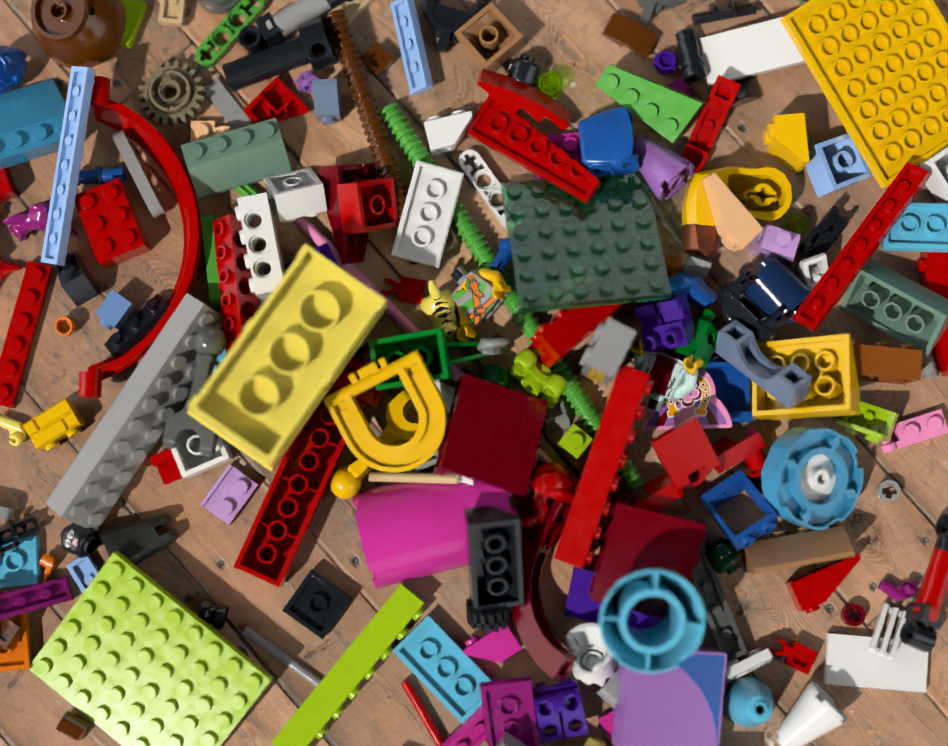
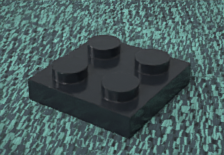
M311 569L282 611L323 640L353 597Z

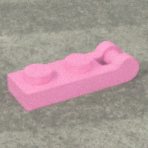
M938 409L896 423L893 432H895L897 441L892 442L891 437L889 443L882 441V452L894 451L948 433V427L942 410Z

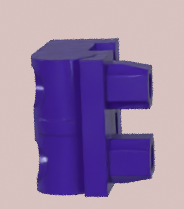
M685 292L665 296L664 298L642 301L633 308L636 318H640L643 327L641 329L643 336L641 340L647 353L687 346L695 336V327Z
M566 677V679H560L555 684L548 685L546 682L535 684V688H532L541 743L563 739L559 714L562 717L566 738L589 734L576 679L572 680L570 677ZM582 722L581 726L577 729L568 727V725ZM557 728L552 734L543 732V730Z

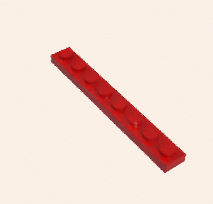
M910 162L904 165L793 315L795 322L816 332L930 177L929 171Z

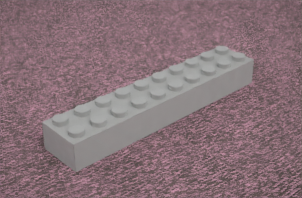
M186 293L45 504L64 519L85 528L98 530L163 433L166 421L177 412L192 389L198 354L194 347L195 334L205 326L218 327L224 333L222 315Z

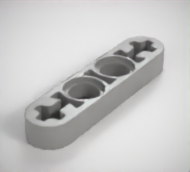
M121 130L113 134L114 142L152 216L156 218L166 213L125 131Z

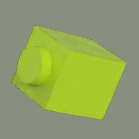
M573 424L557 445L576 460L593 439L577 425Z

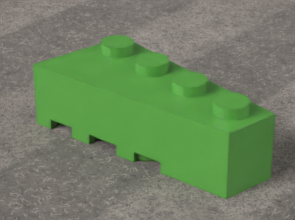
M609 64L595 83L598 88L623 107L630 109L631 113L671 143L677 141L705 103L701 99L665 86L662 83L616 64Z

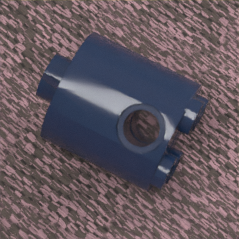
M768 255L758 265L761 270L755 275L756 282L747 288L744 293L751 298L767 317L774 313L779 306H786L787 309L781 315L783 316L790 310L792 317L785 323L794 322L793 315L810 294L811 289L792 271L784 267L776 255L773 258Z

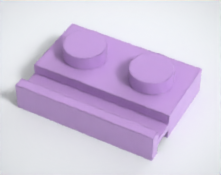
M229 464L200 505L204 506L226 524L231 525L259 487V484L232 464Z

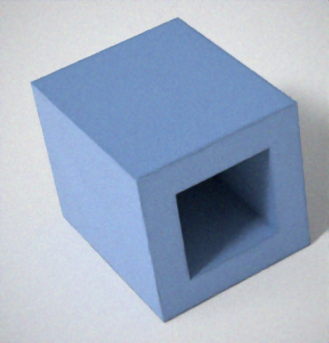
M111 290L94 314L101 318L99 323L109 330H112L113 327L119 330L126 324L137 306L119 293Z

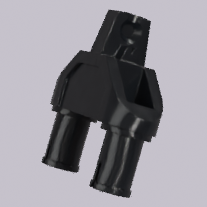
M421 0L420 8L433 28L435 37L439 38L437 51L446 54L450 42L456 43V40H458L454 32L488 5L491 0H476L472 12L469 13L440 3V0Z
M745 269L734 281L725 283L721 289L720 298L723 319L728 324L736 319L754 333L755 339H772L778 334L779 328L787 320L791 319L792 313L788 310L782 316L781 314L787 307L781 305L774 313L767 317L744 293L747 288L756 282L754 274L746 280L751 271Z

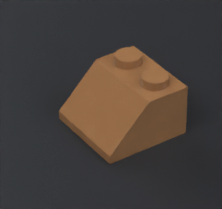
M492 2L454 32L470 60L480 71L486 69L494 72L523 48V36Z

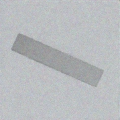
M215 78L204 87L206 89L205 94L233 130L253 124L218 78Z

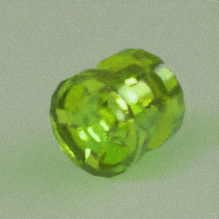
M554 71L543 73L538 81V90L553 99L557 98L561 93L563 85L561 76Z

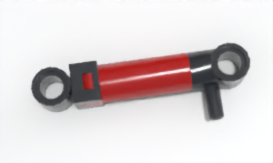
M948 513L942 515L936 523L935 533L937 534V539L916 602L909 603L905 619L908 621L904 623L900 630L901 642L922 652H929L935 646L937 633L934 629H941L946 614L941 612V608L948 590Z

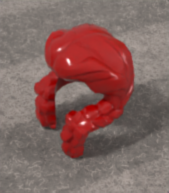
M555 462L543 464L532 472L533 498L520 504L519 508L522 514H528L530 511H536V513L521 518L520 523L522 526L533 527L535 524L545 521L548 514L547 498L549 497L568 504L573 502L575 483L568 469L562 464Z

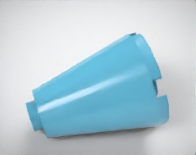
M741 677L727 687L723 706L728 717L735 724L746 728H753L762 725L770 718L774 708V697L768 685L762 680L755 677Z

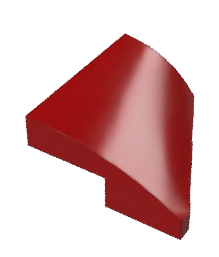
M276 76L243 111L254 123H259L272 118H276L277 122L306 114L310 109Z

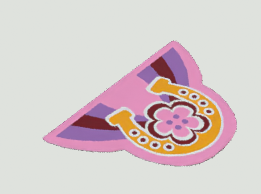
M698 368L695 389L684 398L679 399L678 402L664 399L660 412L652 409L649 411L644 419L641 430H669L691 416L697 418L702 429L732 428V422L725 406L716 398V389L711 376L703 369Z

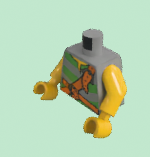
M459 266L451 274V277L459 284L452 293L460 321V328L457 331L458 340L469 342L468 336L474 338L476 331L472 327L486 323L511 293L512 288L506 285L500 271L478 268L468 273L462 266Z

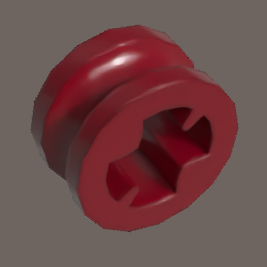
M848 604L842 608L840 616L844 624L859 626L864 622L866 614L862 606ZM849 609L859 612V616H856L858 618L857 621L848 619Z

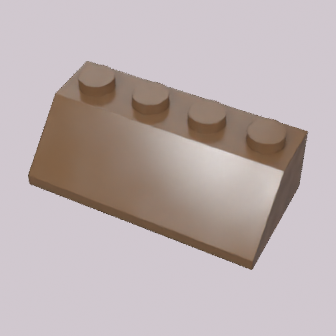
M835 522L829 525L828 529L823 530L798 527L795 528L796 533L786 534L785 530L771 532L770 538L762 539L759 536L751 546L741 548L745 572L751 574L855 556V551L844 526H835Z

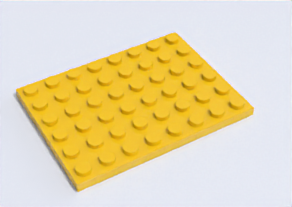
M810 0L780 19L880 188L890 185L907 162L918 166L948 146V24L934 0Z

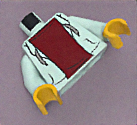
M636 337L633 338L629 349L634 352L635 368L651 373V379L655 380L646 404L647 408L660 412L664 399L678 402L679 399L684 398L695 389L698 377L697 369L703 365L701 359L693 363L694 355H690L684 361L657 352L647 353L643 350L642 340H640L638 345Z

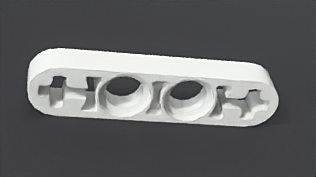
M474 150L464 151L459 157V166L501 225L510 232L519 230L523 224L521 211L481 156ZM467 156L470 159L475 158L474 165L477 169H479L481 166L483 167V169L477 171L474 174V176H471V174L474 173V169L471 167V165H464L466 163L465 157ZM487 175L491 179L490 185L487 187L479 186L477 183L478 177ZM496 194H500L505 198V203L500 207L494 206L491 202V198ZM510 205L512 208H509L508 212L512 217L518 216L516 220L517 225L513 223L507 224L508 216L506 213L503 212L500 215L498 212L504 211Z

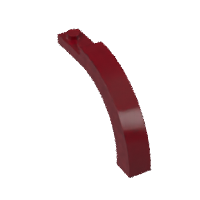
M556 500L548 506V514L545 521L537 527L534 539L524 538L521 543L524 605L512 606V612L519 636L533 660L553 679H566L577 657L569 652L553 634L546 620L541 599V580L544 565L551 548L567 520L572 505Z

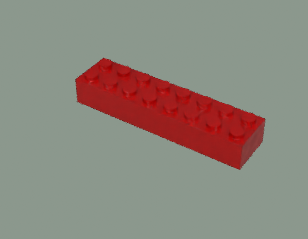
M620 364L553 559L583 569L586 563L590 564L597 549L593 545L594 540H599L605 523L601 522L602 517L609 514L613 499L609 498L611 491L615 492L622 477L618 475L619 468H624L630 452L626 451L627 445L634 442L638 428L634 427L636 419H642L646 404L642 403L645 394L650 395L655 380L651 379V373Z
M330 388L326 396L336 392V390ZM324 398L285 452L233 566L277 587H282L288 577L330 484V478L335 472L347 446L324 402ZM356 400L359 407L363 411L365 404L361 401Z

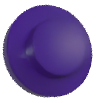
M667 50L657 53L653 60L655 70L662 75L673 73L678 64L675 54Z

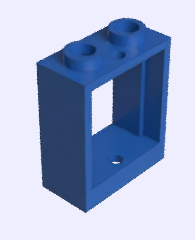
M741 469L700 496L703 508L737 551L741 548H748L755 542L756 538L762 534L772 532L776 525L779 524L776 512ZM745 491L765 517L738 535H735L716 509Z

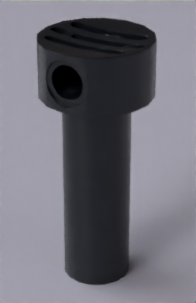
M319 17L298 25L300 36L223 64V72L233 92L307 64H311L315 72L338 64L337 52L323 18Z

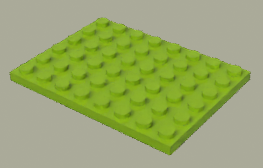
M118 551L112 553L31 662V668L29 669L122 746H221L274 678Z

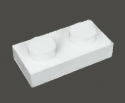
M758 648L748 653V658L741 662L735 659L727 663L726 683L728 684L771 663L773 657L769 649L767 648L762 651Z

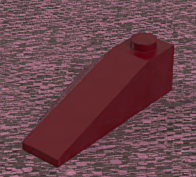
M375 163L318 167L319 179L324 187L326 212L342 264L364 262L368 232L343 234L337 184L376 178Z

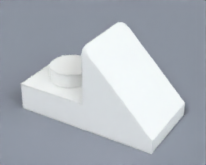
M821 253L800 261L796 268V273L803 279V282L811 291L828 269L826 254Z

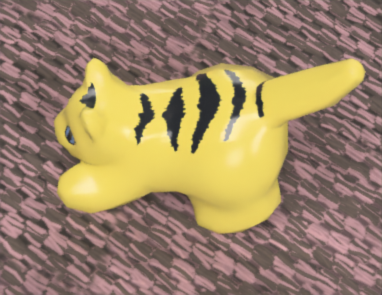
M429 280L428 289L430 295L422 299L420 304L421 310L432 320L433 329L444 328L446 340L453 341L460 328V321L454 312L456 302L452 298L453 292L447 289L440 291L435 281Z

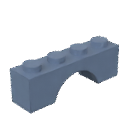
M736 319L718 331L714 352L788 409H792L807 397L812 376L793 362L788 366H779L769 361L760 351L754 333Z

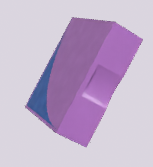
M698 646L692 655L690 654L679 663V666L661 673H641L619 663L617 675L619 688L614 709L612 744L614 746H719L727 653L716 647Z

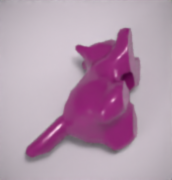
M46 200L29 207V212L17 213L3 220V223L6 225L11 224L9 231L18 237L20 242L27 240V234L31 230H46L50 201ZM71 228L70 235L77 236V231Z

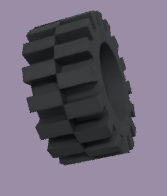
M471 597L466 601L468 625H471L472 629L477 628L478 632H482L485 629L486 633H490V630L494 629L495 632H498L499 627L505 629L506 625L511 624L512 606L474 611Z

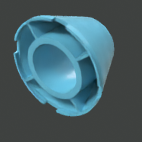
M643 569L623 577L607 593L600 609L599 628L604 645L620 664L641 673H661L676 668L680 662L696 651L704 634L705 611L699 595L684 578L667 570ZM648 596H658L668 600L667 612L657 625L647 629H636L626 624L628 612L638 600Z

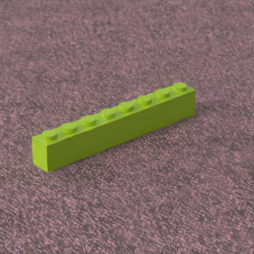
M401 583L271 743L274 746H310V742L315 737L320 739L329 728L325 725L331 717L336 720L345 709L341 704L347 697L352 700L359 692L361 687L358 684L363 677L368 680L377 668L374 666L379 658L385 660L393 650L390 644L394 639L397 638L400 641L409 630L406 627L407 623L411 619L416 621L425 609L422 605L425 601Z

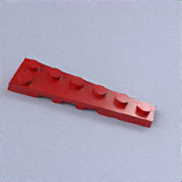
M490 94L465 130L466 135L586 204H588L601 184L599 179L577 161L571 159L560 147L558 148L544 134L532 127L527 120L521 118L517 113H512Z

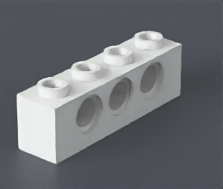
M267 192L237 198L238 206H235L237 220L242 222L243 230H239L241 243L246 245L248 253L244 254L246 268L251 269L252 278L248 279L251 293H255L259 299L269 297L285 275L271 199ZM253 218H262V222L258 227H250V222ZM265 241L266 248L261 252L255 251L256 243ZM263 265H270V273L266 276H261L259 274L260 268Z

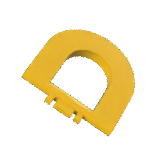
M418 350L390 364L387 363L385 357L378 359L381 368L378 367L376 362H373L357 370L360 379L357 378L355 372L349 374L350 385L324 397V402L349 449L360 461L376 470L383 472H405L412 470L430 459L441 445L447 428L445 402ZM398 374L417 409L419 426L417 432L409 441L401 444H390L380 440L373 433L354 396Z

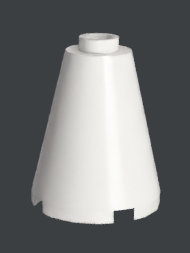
M811 681L777 729L778 737L776 740L781 746H804L848 721V718L841 708L836 711L835 701L817 683L814 684Z

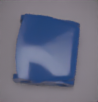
M621 107L606 110L579 122L578 131L584 168L595 177L620 176L635 173L640 168L637 156L633 155V116L630 109Z

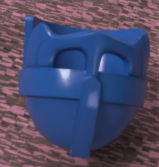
M0 45V94L19 86L26 75L27 63L25 59L27 54L19 48H9L8 46Z
M687 272L674 274L662 283V298L685 292L687 299L700 310L707 309L719 297L714 290L704 283V280L699 275L695 276Z

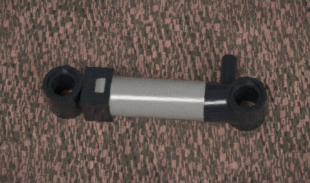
M297 0L274 15L268 12L256 19L255 22L258 28L254 25L244 26L238 34V41L249 54L268 48L269 45L273 46L286 41L285 36L296 31L298 25L318 18L345 1L352 2L355 0ZM254 38H257L254 43L250 44Z

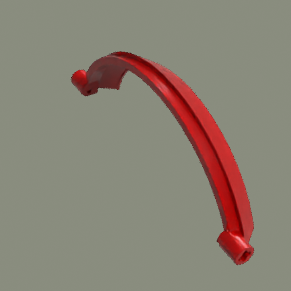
M95 76L90 104L94 108L96 122L105 124L118 131L124 130L129 138L146 150L158 163L168 178L180 207L183 222L184 248L179 277L173 293L167 302L169 305L167 311L157 325L126 354L118 359L115 357L108 358L98 364L89 366L88 371L79 372V397L102 398V380L121 372L147 353L186 293L190 294L197 275L202 243L201 216L198 200L182 161L165 138L145 119L125 105L110 100L109 78Z

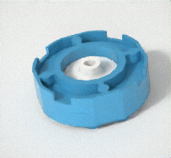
M798 426L784 432L771 445L761 471V484L765 500L778 517L805 528L823 530L828 529V526L837 520L843 521L853 511L863 486V467L858 466L855 453H858L857 448L849 438L827 428Z

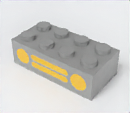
M608 318L606 323L600 322L578 364V367L581 368L579 374L606 387L614 378L637 331L611 318Z

